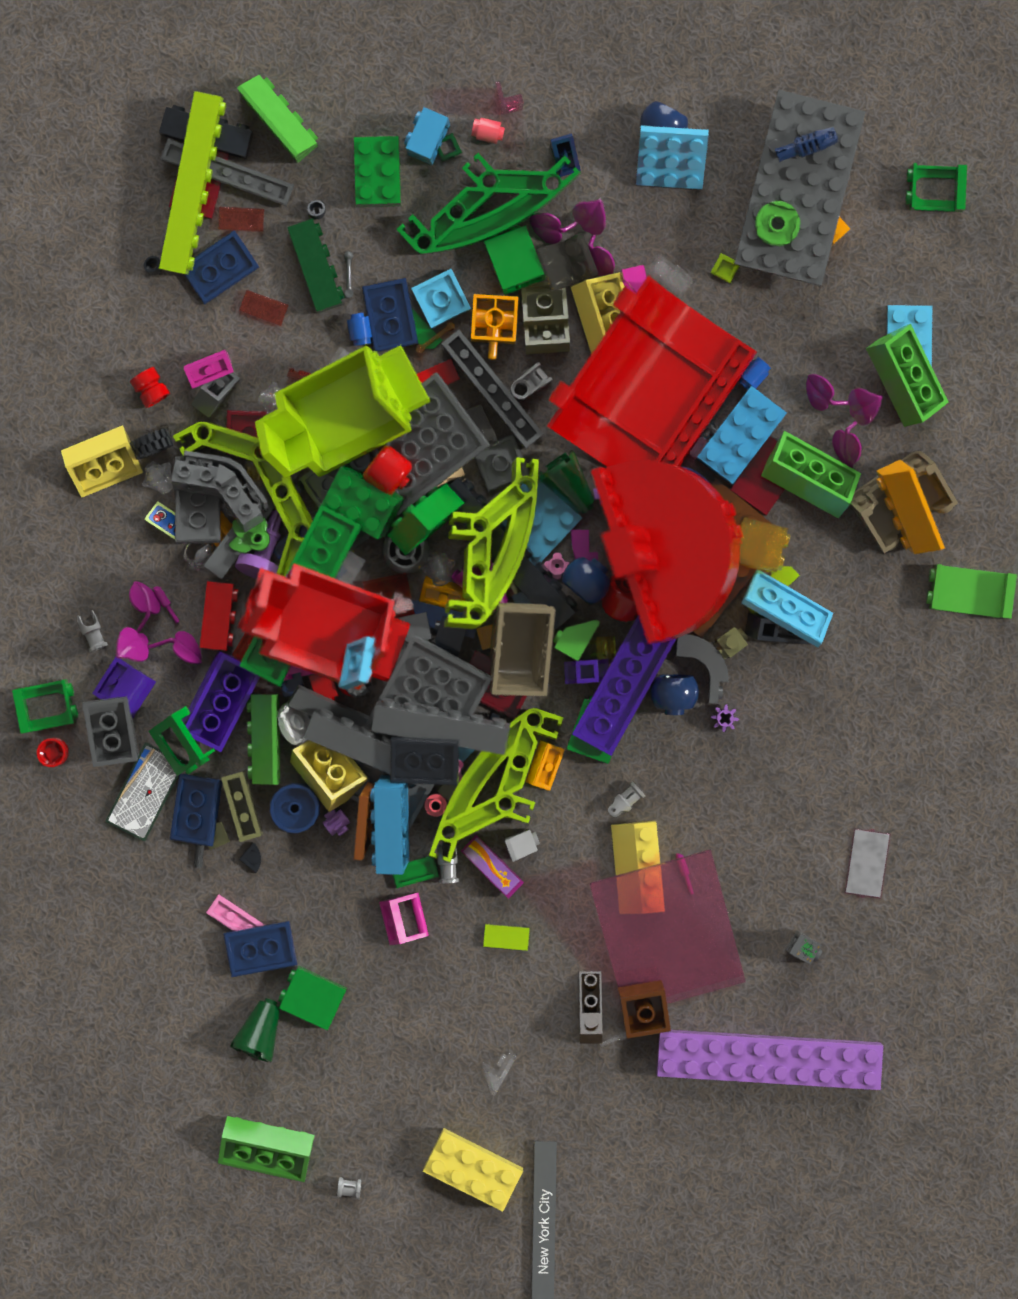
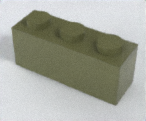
M245 771L222 777V783L239 841L242 842L262 836V828Z

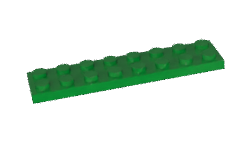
M321 505L286 575L292 565L297 564L335 579L362 525ZM254 636L240 666L281 686L291 665L259 654L262 639Z

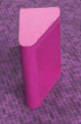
M644 265L622 269L621 271L624 286L637 293L647 278Z
M226 350L183 366L192 389L234 372Z
M418 892L379 902L390 945L402 944L429 936ZM411 899L419 933L406 936L398 903Z

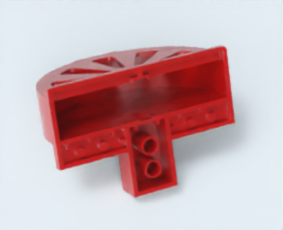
M634 460L607 468L591 470L611 530L601 535L615 577L627 578L648 643H665L701 627L724 604L736 580L743 532L740 525L735 523L734 516H736V511L733 504H729L727 500H724L719 492L701 476L688 469L669 463Z

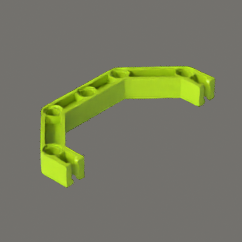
M198 422L173 435L175 441L181 442V444L185 443L184 438L190 435L196 441L195 444L187 449L184 446L179 448L183 456L184 451L197 452L208 446L253 461L289 532L277 570V574L285 576L304 539L299 533L300 527L304 525L308 530L313 522L291 476L284 478L265 458L259 455L260 445L257 437L210 422ZM204 427L209 431L206 439H203L201 436V430ZM282 486H285L288 491L284 498L279 494V489Z

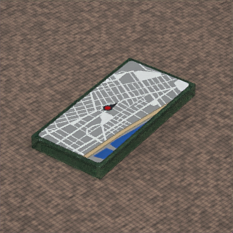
M145 742L138 756V761L134 763L105 821L143 841H146L178 778L159 748ZM177 758L182 764H185V761Z

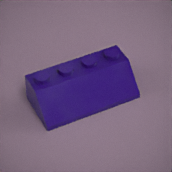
M218 650L188 708L191 714L182 721L195 740L222 752L260 676L241 667L240 660Z

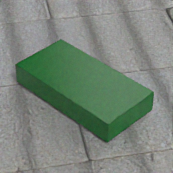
M427 856L410 861L403 875L392 874L397 889L439 877L434 858Z

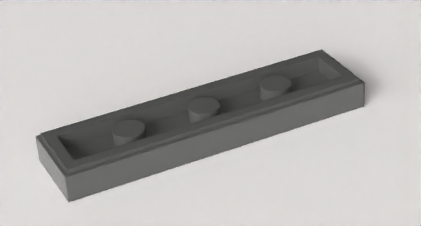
M301 685L297 686L288 701V706L310 716L313 715L316 709L324 708L330 710L336 717L351 719L354 722L353 724L360 727L365 726L369 716Z

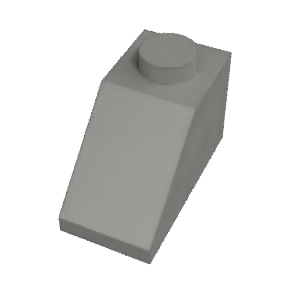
M530 829L505 838L512 861L538 851L537 845L540 844L536 832L531 833Z

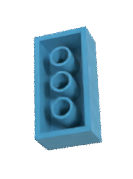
M751 386L696 459L732 485L787 412Z
M381 775L379 780L375 782L370 794L371 802H374V810L371 812V823H375V831L372 832L371 837L372 845H375V853L372 855V866H376V874L403 875L410 861L408 783L390 782L391 775Z

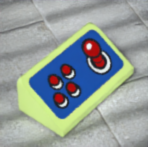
M157 501L144 520L175 539V512Z

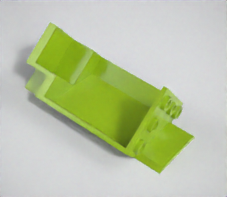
M366 345L274 393L277 410L255 422L261 454L284 478L306 467H309L320 478L412 431L410 412L431 401L401 345L381 356L376 351L372 352Z

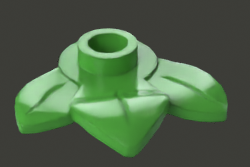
M264 517L261 523L244 533L236 520L233 521L232 526L237 537L229 543V546L234 551L246 553L252 549L263 551L268 547L270 536L266 532L268 524ZM257 537H262L259 542H255Z

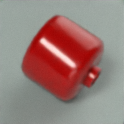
M386 445L364 471L363 478L382 492L392 495L397 488L402 490L410 480L407 478V475L412 469V464L394 448Z
M613 575L610 578L611 586L609 592L602 599V607L605 613L615 620L623 622L634 621L639 613L627 578H616Z

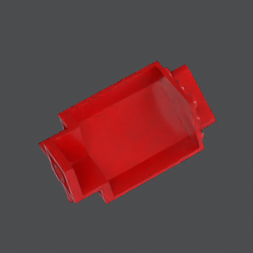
M297 564L292 565L286 577L260 567L256 586L251 590L246 603V612L238 624V628H241L242 632L262 639L259 654L340 683L347 644L370 637L375 639V654L371 659L370 678L374 677L385 682L389 681L410 628V623L394 617L393 600ZM364 684L358 685L353 688L360 690Z

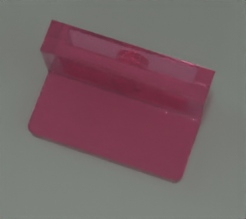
M500 81L495 82L501 114L504 115L523 110L522 95L504 98Z

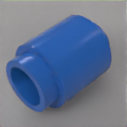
M364 313L350 315L351 319L347 320L350 341H353V346L370 344L372 333L369 316L364 317Z
M757 357L750 362L740 377L739 383L747 390L751 386L756 389L769 375L770 366Z

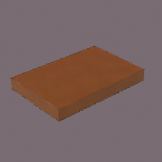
M367 782L359 796L355 860H362L371 846L373 823H371V812L374 810V802H371L370 794L371 789L375 785L372 782Z

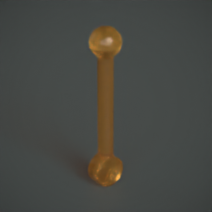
M449 322L446 328L427 342L417 345L416 351L423 353L425 348L448 331H453L455 324Z

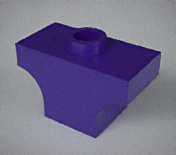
M608 659L564 662L565 684L601 682L609 668Z

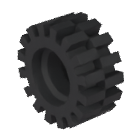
M167 428L148 433L130 442L136 460L159 453L174 445Z

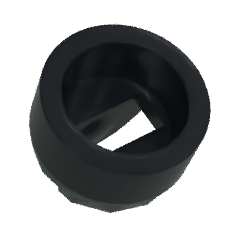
M314 200L308 204L307 210L311 218L319 220L324 217L326 209L322 201ZM315 207H319V214H315Z
M156 256L148 257L144 262L145 271L150 275H159L163 270L159 269L161 260ZM152 264H155L157 267L153 269L150 266Z

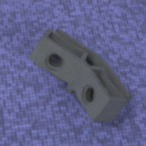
M184 451L185 461H175L171 480L174 490L219 497L244 533L263 521L261 510L265 512L269 510L268 502L242 465L230 458ZM236 475L240 477L245 483L243 486L237 479ZM249 492V494L257 504H252L250 499L247 497L246 493Z

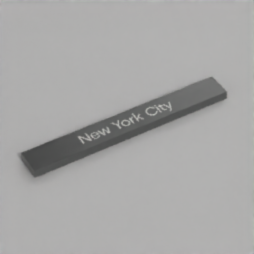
M534 1140L532 1299H554L557 1141Z

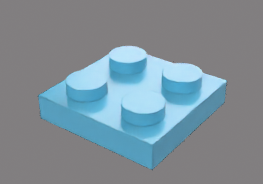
M452 269L411 288L431 329L471 310Z
M365 637L347 644L339 683L340 688L347 690L367 683L371 676L370 664L375 654V639Z

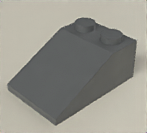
M123 696L82 702L93 767L138 761L139 752L128 697Z

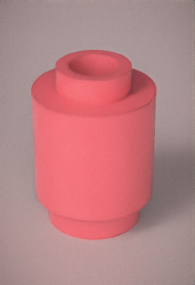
M485 118L475 119L471 136L476 137V140L497 144L498 140L502 141L505 128L501 127L502 122Z
M439 793L429 795L425 801L426 812L434 817L444 814L447 807L446 798ZM434 801L440 803V808L437 810L431 806Z

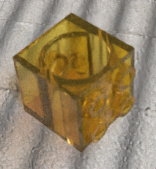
M744 517L740 525L743 538H741L742 544H740L739 565L775 574L777 570H781L783 567L785 556H781L782 550L788 547L791 536L787 534L788 528Z

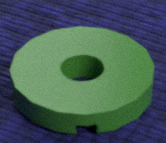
M773 201L759 210L755 219V229L757 235L764 243L780 247L789 244L795 239L800 230V218L792 205L784 201ZM774 218H780L784 222V227L776 230L772 227L771 221Z

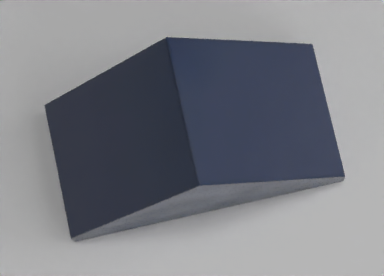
M572 133L551 139L550 146L555 163L564 156L571 161V163H566L558 171L559 176L572 174L575 167L581 171Z

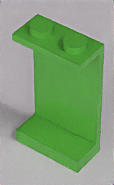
M935 564L934 569L931 568L929 573V582H932V590L927 591L926 604H930L929 609L1011 619L1017 574Z

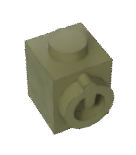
M732 627L716 639L713 646L725 660L746 647L748 644L745 640L748 637L741 628L737 630L735 627Z

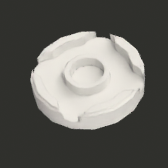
M288 703L283 704L277 716L281 733L293 745L299 746L308 741V739L304 738V735L311 720L310 715L288 706Z

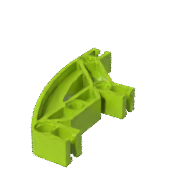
M517 457L512 463L511 484L477 514L453 512L450 515L449 525H454V522L466 523L467 529L456 530L457 527L452 526L448 539L472 542L464 549L462 597L466 601L449 600L445 604V613H449L450 609L463 611V618H452L453 615L448 614L444 621V627L467 629L480 627L496 608L509 588L524 556L532 530L537 501L539 459H532L529 463H526V468H530L529 476H522L521 463L525 462V458ZM520 484H525L529 488V492H523L520 489ZM507 520L499 552L490 570L491 532ZM474 524L482 525L483 532H477L474 529ZM472 567L479 568L481 576L474 575ZM470 611H476L479 614V620H473L470 617Z
M536 708L528 709L510 723L507 750L504 755L482 751L462 777L445 809L429 854L430 857L437 859L438 855L434 852L439 841L450 844L448 857L443 856L442 860L450 863L457 841L505 817L524 824L529 823L530 816L526 815V818L513 813L515 803L529 806V810L533 811L535 802L515 796L513 793L523 788L538 743L533 733L556 740L558 732H549L542 729L541 725L544 719L556 721L557 725L561 726L563 717ZM531 714L538 716L539 724L536 726L529 725L527 717ZM520 756L524 758L525 766L523 768H516L513 765L515 757ZM508 758L496 796L472 807L488 779L499 765ZM505 798L511 802L509 810L504 811L500 809L499 801ZM452 827L455 831L454 837L451 839L444 838L442 835L443 828Z

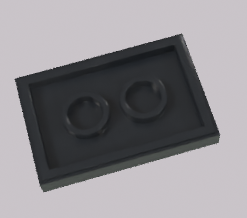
M392 737L390 782L458 785L459 740Z

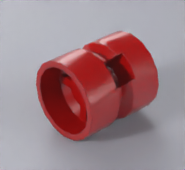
M155 367L146 369L130 380V384L135 392L142 393L140 398L145 408L154 406L170 395L166 385L159 383L160 375Z
M59 738L46 739L37 748V758L46 767L62 765L69 757L67 743Z

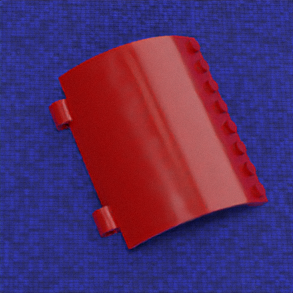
M648 275L637 293L626 286L623 287L612 304L620 313L570 387L560 381L548 399L558 406L559 409L547 427L607 467L634 460L659 461L681 466L757 353L756 350L681 301Z

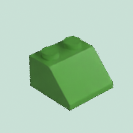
M593 620L565 628L563 632L559 630L552 641L556 643L554 648L578 661L600 621Z

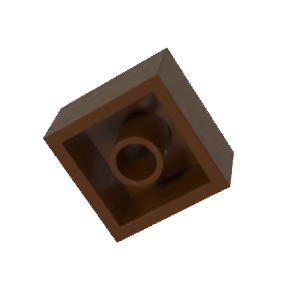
M662 980L618 987L623 1025L627 1039L671 1031L666 994Z

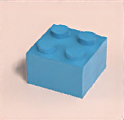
M424 107L422 112H417L413 124H415L413 133L408 132L404 144L409 156L433 165L438 154V148L442 145V139L446 136L450 127L448 117Z

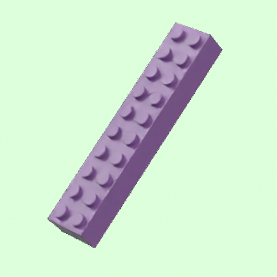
M671 1030L659 1033L656 1074L658 1077L881 1090L883 1045L881 1042Z

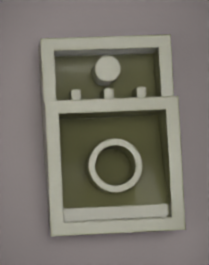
M565 280L538 282L521 289L526 354L570 352Z

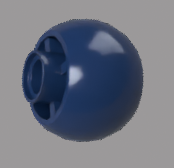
M654 101L645 108L641 115L640 130L641 126L688 129V118L669 106Z
M585 557L573 560L566 567L562 576V582L589 605L600 602L607 595L611 586V580L605 575L609 570L595 558L591 561Z
M658 675L654 678L650 689L653 705L657 709L664 710L665 715H684V710L692 709L695 706L699 695L698 684L691 675Z

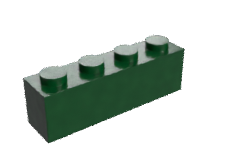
M312 218L287 227L317 313L343 305L341 300L345 299L342 287H337L334 281L338 276L334 265L329 266L327 257H330L327 244L322 245L320 236H323L320 224H315Z

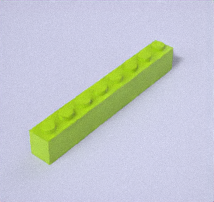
M194 91L159 269L188 274L189 270H193L195 258L192 257L193 248L197 249L199 243V236L196 235L197 228L202 226L204 214L201 213L202 204L206 205L208 191H205L206 183H210L213 172L212 169H209L211 160L216 158L217 147H214L215 139L219 138L222 125H219L220 116H224L226 103L223 102L224 98Z

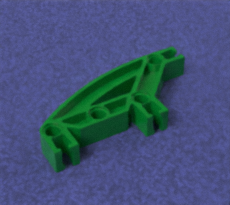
M477 153L474 156V161L476 163L480 161L486 168V171L480 177H477L469 170L471 165L468 162L462 167L478 185L477 187H465L431 219L430 231L413 214L408 218L411 224L414 222L420 229V233L414 239L404 231V224H401L396 230L421 254L441 253L467 247L501 234L525 221L556 198L581 172L575 167L573 169L574 172L565 180H562L557 175V172L566 163H571L566 156L559 160L549 171L494 170ZM487 176H494L496 181L494 186L490 188L485 187L484 179ZM550 178H556L559 181L558 187L554 190L547 188V181ZM494 194L518 195L499 208L466 221ZM456 206H460L463 210L462 216L459 218H453L451 214L452 209ZM422 237H428L430 240V245L426 249H421L419 246V240Z

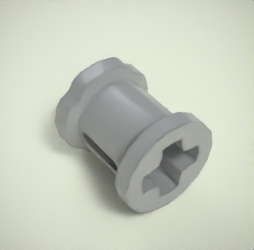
M339 1177L337 1197L343 1195L360 1199L362 1180L348 1181Z

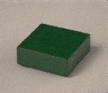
M453 133L445 136L441 143L451 139L456 151L444 156L439 146L438 155L442 162L462 154Z

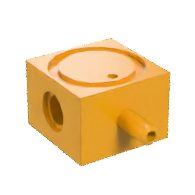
M474 294L471 342L489 343L488 359L490 360L497 359L498 343L516 344L518 297Z

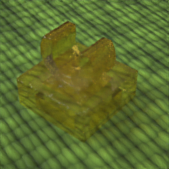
M247 460L244 470L255 485L261 488L264 482L253 461Z
M615 636L596 637V640L590 641V644L597 645V652L591 653L592 657H598V659L615 658Z

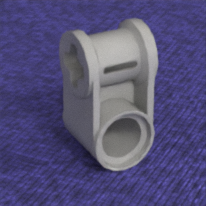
M540 362L528 369L524 375L512 384L510 393L517 401L526 400L553 380L542 370ZM517 385H523L526 387L527 393L519 396L515 393L514 388Z

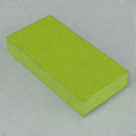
M485 924L483 947L528 951L530 928Z

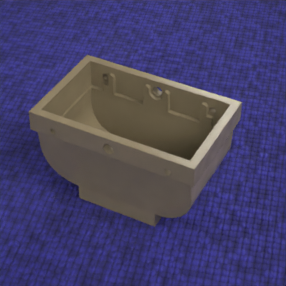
M498 603L495 615H493L489 657L491 660L490 675L492 677L490 684L491 694L547 696L555 608L553 606H547L546 604Z

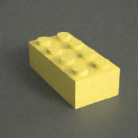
M443 1128L423 1168V1172L503 1212L523 1173V1168Z

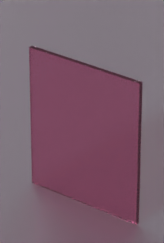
M711 849L589 883L618 987L662 980L666 1001L669 1004L746 982Z

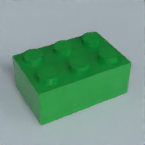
M399 136L354 137L356 207H401Z
M346 465L340 467L321 505L362 525V531L376 539L385 537L405 497L396 492L392 495L382 492L363 478L362 472L355 471L351 466Z
M447 484L441 488H433L427 494L428 498L425 495L422 496L415 503L416 507L413 504L403 512L404 518H398L391 525L394 529L388 534V537L405 555L439 530L449 520L450 515L464 504Z

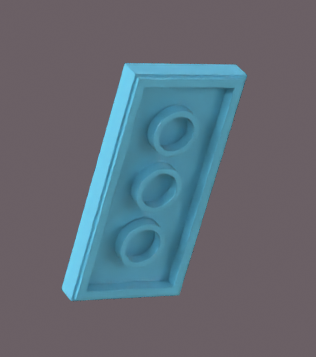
M759 569L753 574L742 600V604L816 647L822 644L833 616L831 611Z

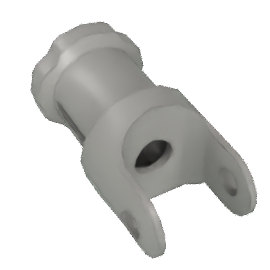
M91 610L94 625L84 626L79 615H77V622L82 635L86 636L90 646L89 652H94L108 646V643L104 642L100 632L101 626L94 611Z
M633 781L626 791L615 797L614 803L608 808V812L612 817H618L623 812H629L632 809L631 806L636 801L645 797L644 793Z
M439 844L437 847L438 865H440L441 872L439 883L459 882V878L456 877L457 849L455 847L451 862L448 863L442 860L443 850Z

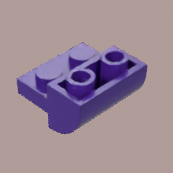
M115 657L92 694L101 700L127 696L133 719L156 681L121 658Z

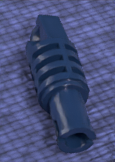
M834 127L818 130L795 138L791 144L775 148V152L779 162L795 156L805 157L837 143L838 137Z

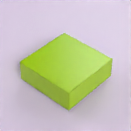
M721 253L711 274L731 283L739 266L734 265L735 260Z

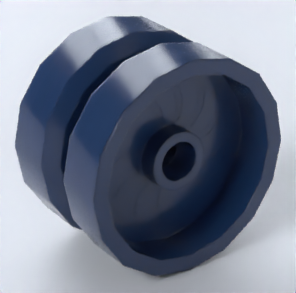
M292 783L282 787L275 793L271 801L270 813L274 823L280 829L288 833H300L316 823L320 815L321 804L319 798L309 786ZM293 804H297L299 806V810L296 813H294V810L291 811V806Z

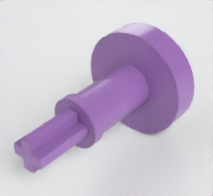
M272 510L267 523L266 532L270 536L268 547L263 551H255L253 555L239 554L235 567L243 574L257 579L260 567L277 573L279 566L270 560L277 541L280 539L278 532L283 521L278 510Z

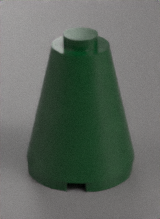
M573 450L569 451V456L565 452L545 466L548 469L546 472L542 473L541 470L538 472V479L576 513L582 512L584 514L593 507V495Z
M265 998L264 1001H259L231 1042L230 1048L240 1053L242 1050L243 1053L248 1054L250 1057L271 1063L280 1013L277 1002Z

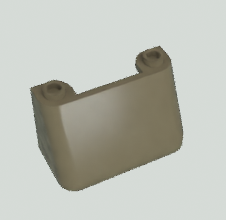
M915 451L902 459L903 462L914 469L930 512L934 510L936 513L945 514L958 504L935 462L922 451ZM876 476L854 492L850 505L880 550L886 553L897 547L900 540L897 534L901 531L897 530L894 526L892 518L895 516L893 511H890L885 504L884 499L887 496L885 491H881L876 481L879 476Z

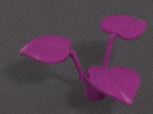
M601 199L576 204L572 211L575 222L564 228H560V220L549 213H536L529 218L535 233L548 244L559 243L562 239L561 233L570 230L578 224L581 225L584 231L592 234L588 244L589 249H584L581 252V260L584 266L599 276L614 274L615 262L610 252L603 247H593L596 235L601 234L605 229L606 216Z
M810 374L807 378L806 389L808 399L815 409L820 411L826 410L829 404L850 406V414L855 421L845 429V432L843 430L835 431L832 444L838 458L845 465L853 468L861 456L862 448L858 437L850 433V430L857 424L865 426L872 422L878 412L882 397L872 394L865 389L856 388L850 392L848 401H833L834 389L830 382L820 375Z
M134 581L129 590L130 602L136 610L145 613V617L137 630L129 627L121 630L117 640L116 658L142 662L147 659L148 650L167 643H173V652L180 659L192 664H201L202 654L199 645L194 637L185 631L177 632L175 639L169 638L148 645L147 636L140 633V631L150 618V613L157 615L160 612V601L148 586Z

